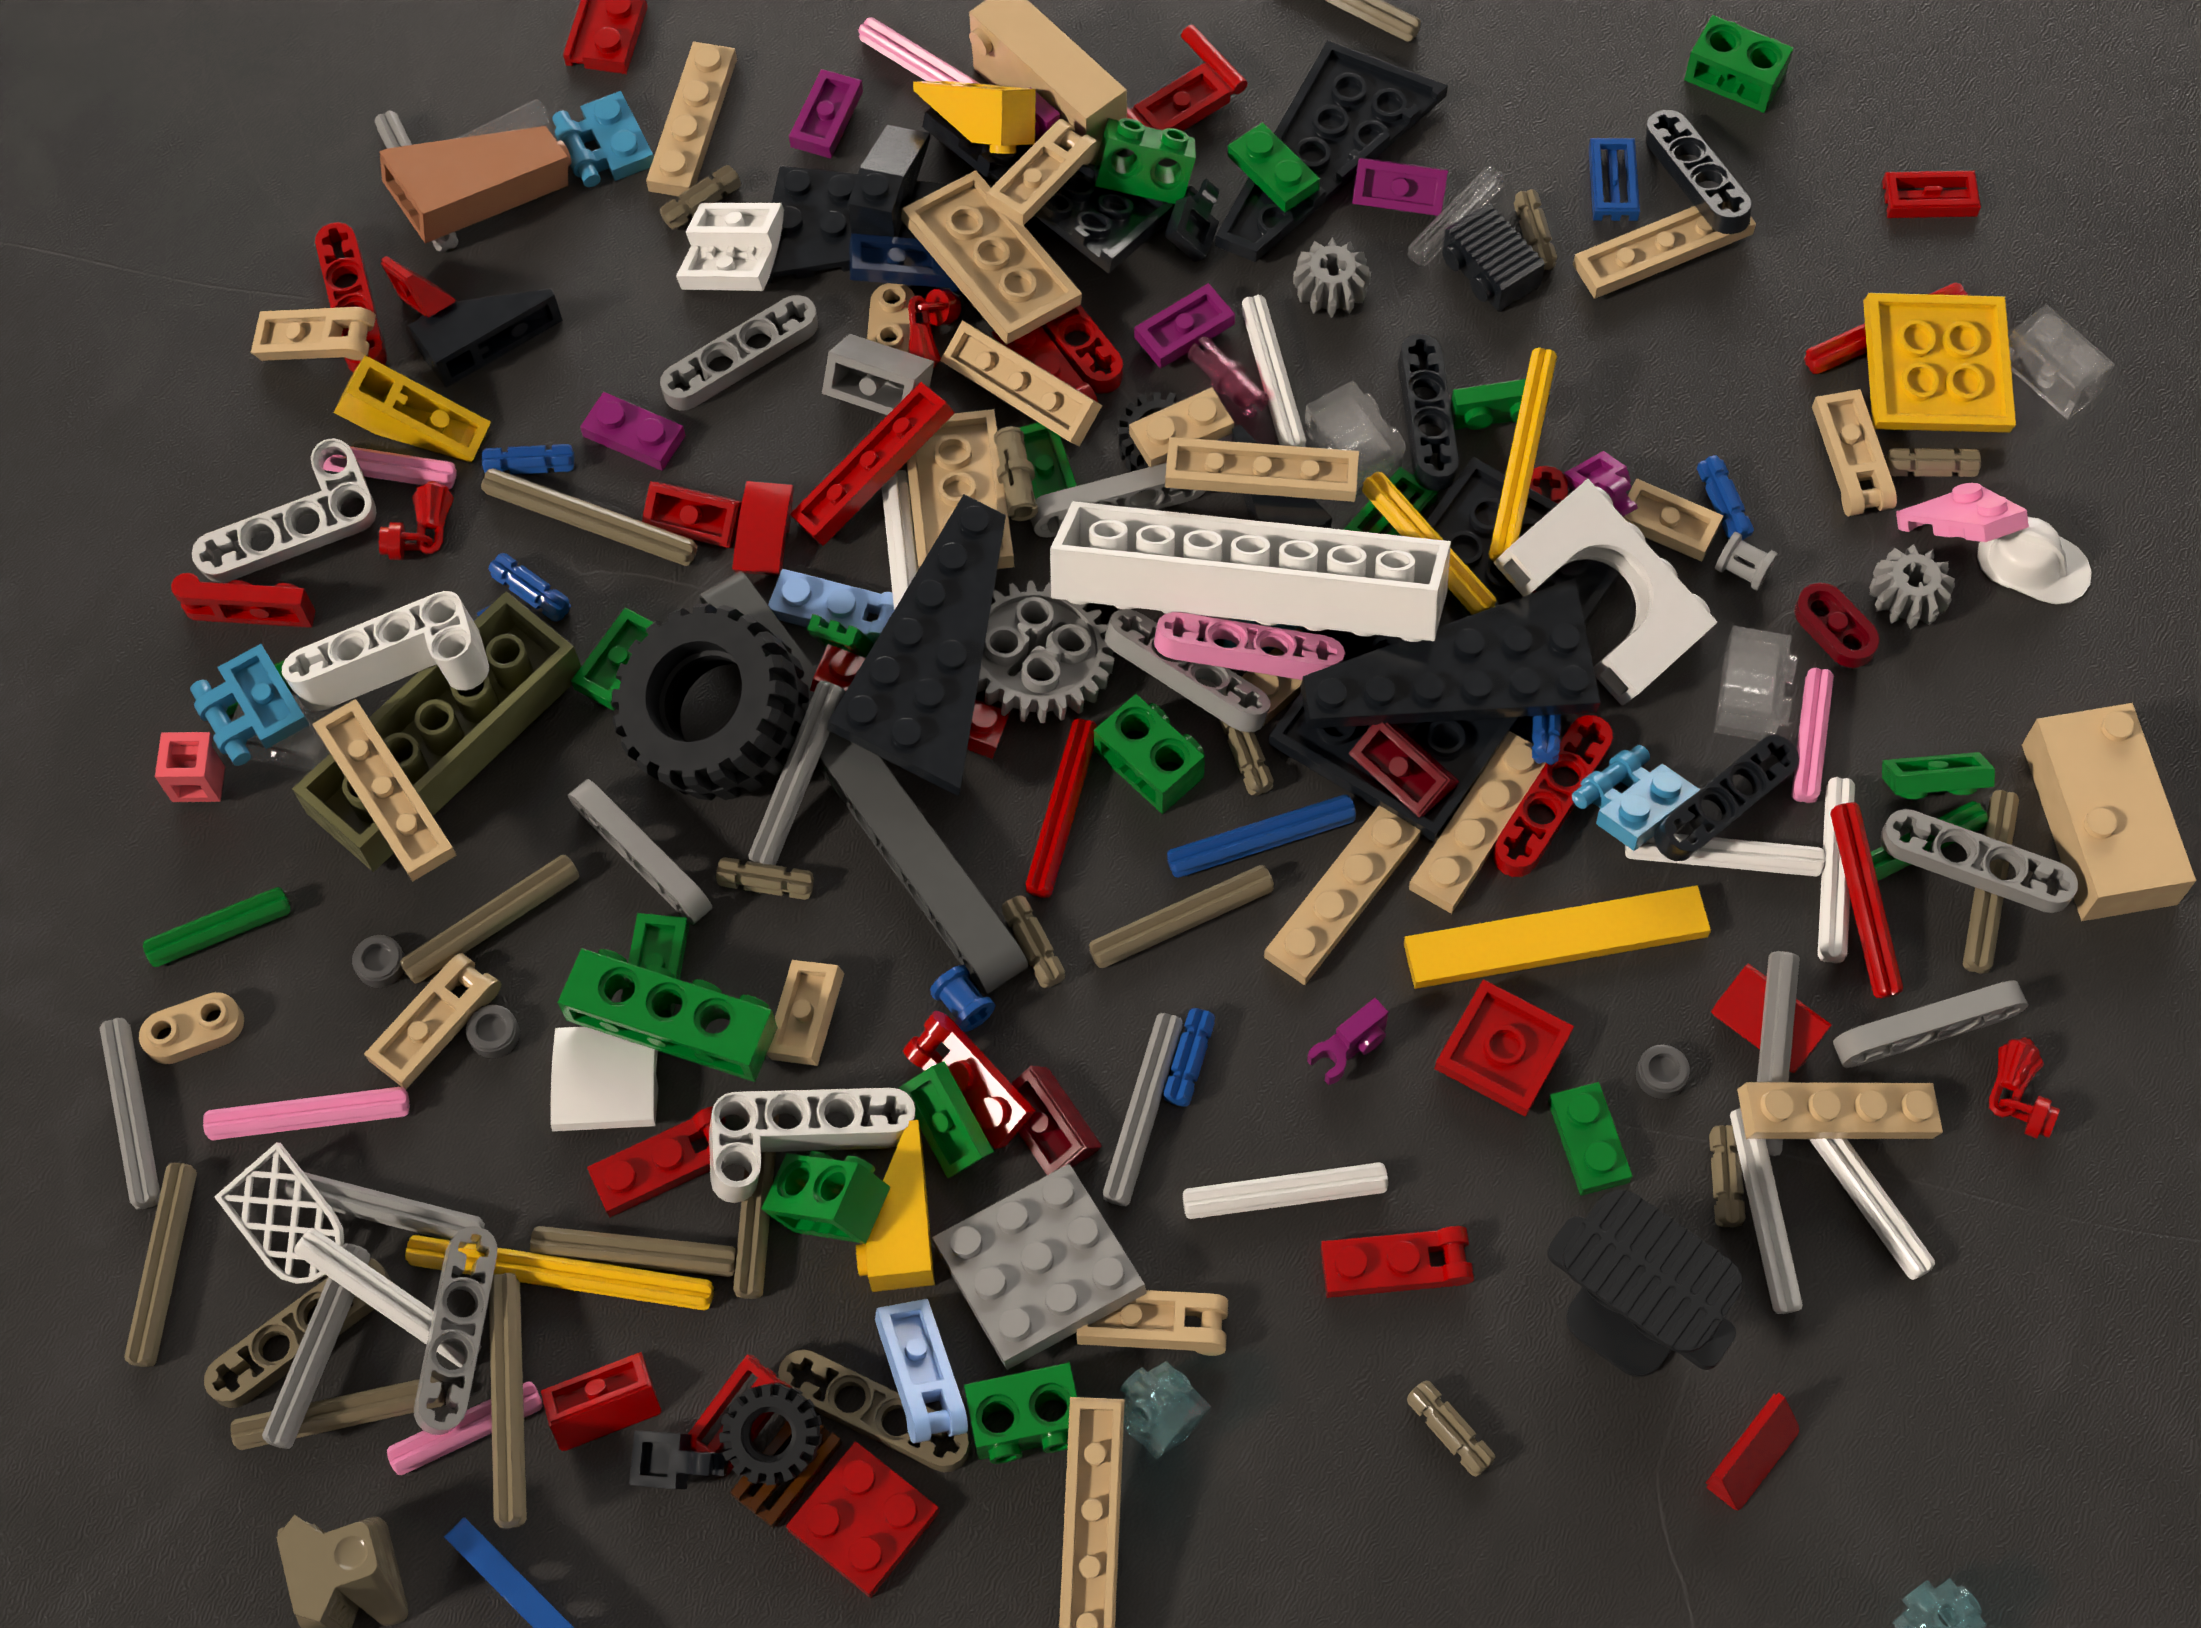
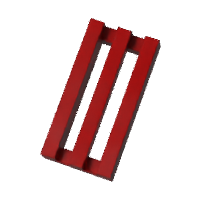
M1975 170L1885 172L1882 180L1883 189H1886L1884 195L1885 204L1888 203L1886 210L1887 218L1977 217L1981 208ZM1906 188H1924V190H1903V191H1898V189H1906ZM1943 188H1967L1958 190H1942Z
M747 1354L688 1433L692 1434L691 1449L701 1452H720L724 1446L723 1443H720L719 1433L723 1432V1426L708 1446L701 1441L752 1373L758 1379L751 1388L776 1383L786 1384L789 1388L792 1387L776 1377V1374L769 1368H765L760 1364V1361L753 1355ZM774 1412L763 1413L754 1421L751 1428L752 1442ZM728 1460L727 1475L734 1468L730 1460Z

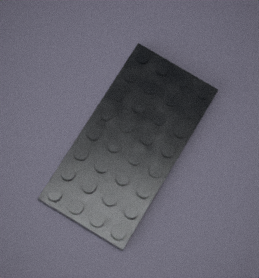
M1473 457L1427 519V522L1444 541H1451L1450 548L1495 596L1496 607L1523 597L1493 563L1494 561L1489 558L1506 475ZM1529 488L1519 538L1558 504ZM1576 560L1558 569L1535 591L1538 592L1575 578L1586 626L1621 574L1608 564L1597 560ZM1449 588L1438 627L1472 615ZM1345 631L1339 640L1345 651L1343 662L1402 641L1403 639L1383 635L1358 636L1352 632ZM1301 692L1269 735V745L1375 808L1380 805L1421 830V835L1435 843L1509 732L1513 731L1522 717L1396 724L1459 780V783L1450 793L1420 818L1348 754L1372 725L1307 729Z

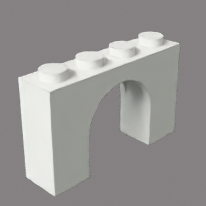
M1586 479L1507 548L1493 563L1523 596L1530 595L1562 566L1582 559L1597 560L1608 564L1626 579L1635 597V622L1627 637L1593 667L1596 678L1623 706L1643 691L1708 632L1717 621L1710 614V609L1706 602L1698 595L1692 594L1678 579L1675 568L1667 560L1659 558L1650 548L1641 530L1634 524L1627 522L1613 507L1610 496L1603 489L1595 487L1589 479Z

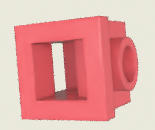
M210 732L161 733L155 778L172 802H221L225 766L212 747L213 736Z

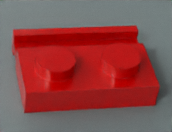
M580 0L563 53L566 66L572 67L573 63L584 64L585 69L627 74L647 11V1Z

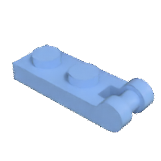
M786 569L781 570L768 604L780 621L808 628L811 616L815 614L824 618L828 623H830V620L840 622L846 629H848L849 625L860 629L874 644L894 612L892 592L880 594ZM869 613L879 615L877 620L872 622L866 621Z
M928 1299L878 1307L875 1322L906 1415L907 1429L912 1443L929 1441L931 1434L947 1432L949 1436L967 1433L968 1421L965 1407ZM940 1401L942 1410L927 1413L925 1403Z

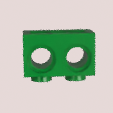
M1712 15L1690 53L1684 80L1765 113L1786 76L1794 47L1744 28L1735 22Z
M1108 118L1095 163V186L1175 204L1177 200L1184 198L1196 160L1195 138L1189 137L1185 132L1174 128L1159 130L1145 127L1141 122L1130 118L1120 120ZM1120 149H1129L1134 152V154L1128 157H1120L1114 153ZM1164 159L1177 161L1171 167H1164L1158 164Z
M1137 694L1133 695L1094 729L1095 753L1162 815L1204 778L1205 756L1201 745L1189 734L1182 736L1170 725L1168 716L1155 703L1148 705ZM1131 731H1140L1146 734L1145 737L1138 740L1129 739L1125 735ZM1166 762H1174L1181 767L1175 771H1165L1159 766Z
M811 1151L809 1156L786 1153L761 1210L794 1233L866 1244L890 1190V1186L873 1174L875 1167L872 1164L855 1156H846L845 1160L842 1161L835 1160L817 1151Z
M1070 1362L964 1384L979 1460L990 1458V1463L1002 1464L1021 1458V1451L1043 1447L1044 1452L1053 1453L1068 1449L1070 1397H1077ZM1051 1400L1062 1403L1067 1409L1065 1415L1054 1422L1045 1421L1037 1415L1039 1407ZM995 1412H1006L1013 1417L1014 1421L1012 1426L1005 1432L993 1433L984 1426L988 1416Z

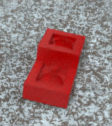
M746 481L735 541L732 566L734 572L742 571L749 574L780 576L783 569L786 532L790 533V513L792 512L794 494L793 485Z

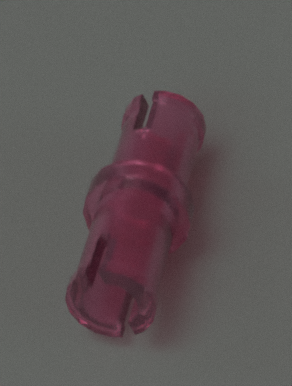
M1209 337L1199 339L1200 344L1205 348L1204 351L1196 343L1192 345L1188 358L1211 379V386L1219 394H1226L1249 418L1257 415V411L1252 407L1253 404L1260 411L1265 408L1269 396L1264 391H1261L1245 375V368L1237 360H1230Z

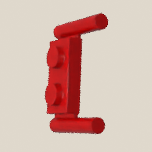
M1189 25L1182 31L1181 38L1205 64H1201L1140 101L1133 108L1129 109L1127 107V118L1137 120L1145 127L1159 130L1174 128L1184 131L1230 103V95L1242 93L1246 89L1248 82L1194 25Z

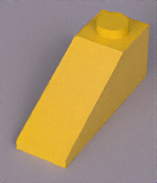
M957 81L913 82V91L971 143L990 145V153L1014 154L1016 153V145L1035 144L1036 89Z
M364 355L352 374L333 412L375 435L467 462L474 460L491 424V421Z
M911 1120L908 1123V1127L903 1131L883 1179L890 1186V1190L866 1244L856 1245L859 1276L868 1275L872 1292L935 1285L922 1135L919 1121Z

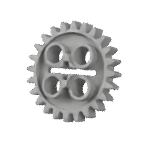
M1028 581L1026 592H1020L1011 583L1009 584L1008 596L1006 597L994 589L977 693L986 690L984 704L989 706L996 701L1002 702L1001 715L1003 716L1007 715L1012 708L1019 709V718L1023 722L1028 717L1029 712H1036L1040 723H1045L1047 712L1053 711L1060 720H1064L1067 706L1080 714L1083 710L1084 699L1095 703L1099 689H1106L1109 674H1112L1115 659L1113 657L1114 651L1105 642L1108 624H1100L1102 614L1100 609L1087 613V604L1079 605L1070 603L1067 600L1052 599L1051 582H1048L1043 592L1036 590L1033 581ZM1065 649H1073L1075 650V652L1067 651ZM997 651H1006L1008 653L1004 654ZM1034 678H1041L1046 681H1037Z

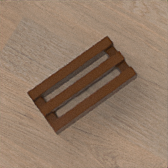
M788 1421L762 1452L763 1454L778 1455L788 1446L792 1438V1430ZM820 1425V1434H823V1444L816 1452L818 1453L816 1458L807 1466L804 1472L794 1479L770 1511L763 1505L781 1483L776 1485H766L764 1483L754 1497H752L749 1493L756 1484L747 1481L748 1478L743 1475L730 1493L736 1500L774 1529L840 1447L842 1441L833 1432L830 1433L826 1430L824 1425Z

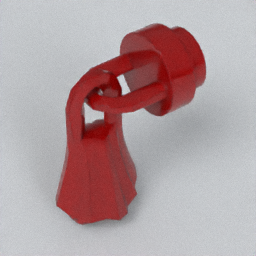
M933 289L927 294L925 299L922 296H913L909 300L910 339L908 353L934 361L933 369L940 362L941 357L935 345L931 324L935 326L950 325L961 313L959 298L948 289ZM916 313H922L923 323H917Z
M429 481L423 486L417 487V491L412 496L417 518V533L405 532L404 523L390 522L389 527H380V555H388L390 560H403L405 551L420 550L425 554H433L440 550L443 544L445 519L454 500L446 485ZM426 529H435L434 542L432 538L425 535ZM405 540H416V543H405Z
M2025 1037L2011 1039L1998 1048V1072L1989 1097V1108L1994 1115L1999 1117L2013 1116L2027 1122L2024 1131L2025 1135L2037 1139L2040 1134L2049 1138L2060 1109L2051 1106L2052 1100L2042 1096L2037 1097L2033 1106L2020 1102L2028 1084L2044 1065L2039 1049L2031 1039ZM2003 1088L2014 1091L2011 1099H2000L1998 1104Z

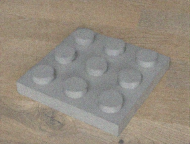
M1070 1163L932 1237L937 1251L1007 1370L1076 1333L1077 1329L1087 1324L1089 1326L1147 1294L1143 1280Z

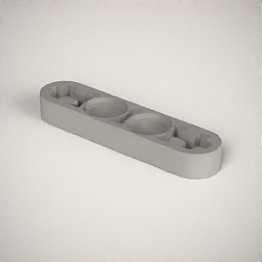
M801 295L786 297L671 365L663 372L660 379V386L666 403L671 408L679 411L692 409L811 338L818 328V318L814 303L809 298ZM795 314L798 318L804 317L805 320L799 323L795 319L789 320V317ZM778 330H783L784 334L779 335ZM756 334H765L771 338L770 343L766 347L759 349L752 348L746 344L748 339ZM725 356L733 360L731 367L725 371L717 372L708 367L710 362L717 357ZM701 370L705 381H702L701 375H697L696 371ZM681 382L684 386L690 385V389L683 391L681 388H675V385Z
M1167 463L1040 496L1035 499L1038 513L1030 520L1038 536L1046 538L1055 537L1072 501L1158 510L1194 500L1206 491L1165 488Z
M1123 609L1112 614L1105 633V642L1114 652L1232 728L1243 732H1255L1262 728L1270 709V699L1261 689L1228 668L1181 660L1171 662L1160 658L1157 655L1159 652L1154 645L1156 622L1134 610ZM1196 679L1209 680L1216 684L1217 687L1205 686Z
M586 779L568 794L571 803L583 818L682 917L687 918L690 924L694 925L712 909L711 902L695 882L593 781Z
M1903 809L1890 815L1881 831L1880 841L1882 847L1890 856L2042 912H2060L2068 906L2078 890V880L2075 873L2068 866L1914 810ZM1902 827L1911 829L1909 843L1899 840V831ZM1932 835L1936 838L1929 852L1923 850L1928 836ZM1945 842H1956L1962 845L1966 850L1967 859L1959 863L1949 861L1943 856L1941 845ZM1996 859L2010 862L2015 868L2016 877L2011 880H2001L1995 877L1990 870V862ZM2028 870L2034 872L2029 879L2031 882L2028 887L2022 886L2021 883L2026 877ZM2048 879H2053L2057 882L2056 889L2058 892L2055 896L2047 893L2048 888L2045 883Z
M2005 981L1858 1026L1836 1037L1833 1040V1045L1842 1066L1845 1068L1855 1067L2002 1022L2023 1012L2028 1007V1003L2017 981Z
M468 1226L461 1229L450 1240L445 1251L414 1404V1417L418 1426L432 1435H443L452 1431L464 1419L468 1407L497 1259V1243L494 1236L488 1230L479 1226ZM469 1240L477 1242V1251L485 1253V1257H479L475 1261L470 1278H452V1273L460 1276L465 1269L467 1257L465 1253L459 1252L458 1248H464ZM478 1277H480V1278H481V1283H479L478 1281L473 1280V1279H471V1278H478ZM464 1290L473 1296L475 1311L471 1316L457 1317L449 1311L447 1297L451 1292ZM444 1342L459 1344L465 1352L464 1365L456 1370H448L442 1367L436 1357V1351L440 1344ZM431 1376L443 1382H461L460 1388L454 1384L448 1388L445 1402L446 1406L454 1408V1413L447 1414L442 1422L434 1420L435 1411L427 1409V1403H433L438 1398L442 1382L431 1383Z

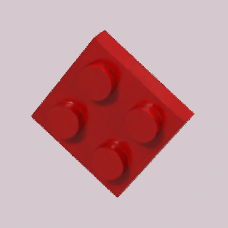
M1483 979L1438 1057L1434 1069L1526 1117L1569 1040L1574 1026Z
M855 1441L789 1521L786 1528L793 1536L867 1596L872 1598L940 1513V1509Z

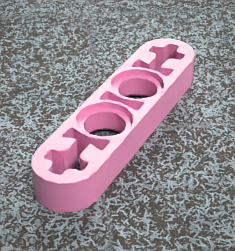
M1171 612L1160 617L1154 638L1155 648L1167 658L1302 680L1305 675L1343 662L1345 656L1344 647L1341 643L1325 635L1182 612ZM1198 638H1204V641H1198ZM1226 639L1234 642L1237 646L1224 648L1215 644L1214 640ZM1275 647L1282 650L1285 654L1281 656L1265 653L1262 648Z

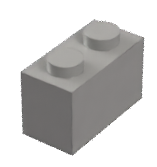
M849 334L828 352L822 394L888 415L920 382L930 388L934 361Z

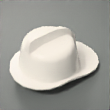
M2028 517V528L1988 542L1979 543L1977 559L1981 570L1990 580L2037 600L2055 605L2071 603L2082 597L2090 586L2092 571L2087 557L2076 545L2059 537L2057 531L2049 523L2039 518Z

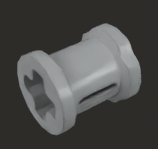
M1735 531L1725 545L1716 563L1715 570L1721 573L1727 570L1751 582V588L1758 591L1769 575L1778 553L1773 550L1766 553L1742 540V535ZM1738 556L1753 563L1755 567L1740 560Z

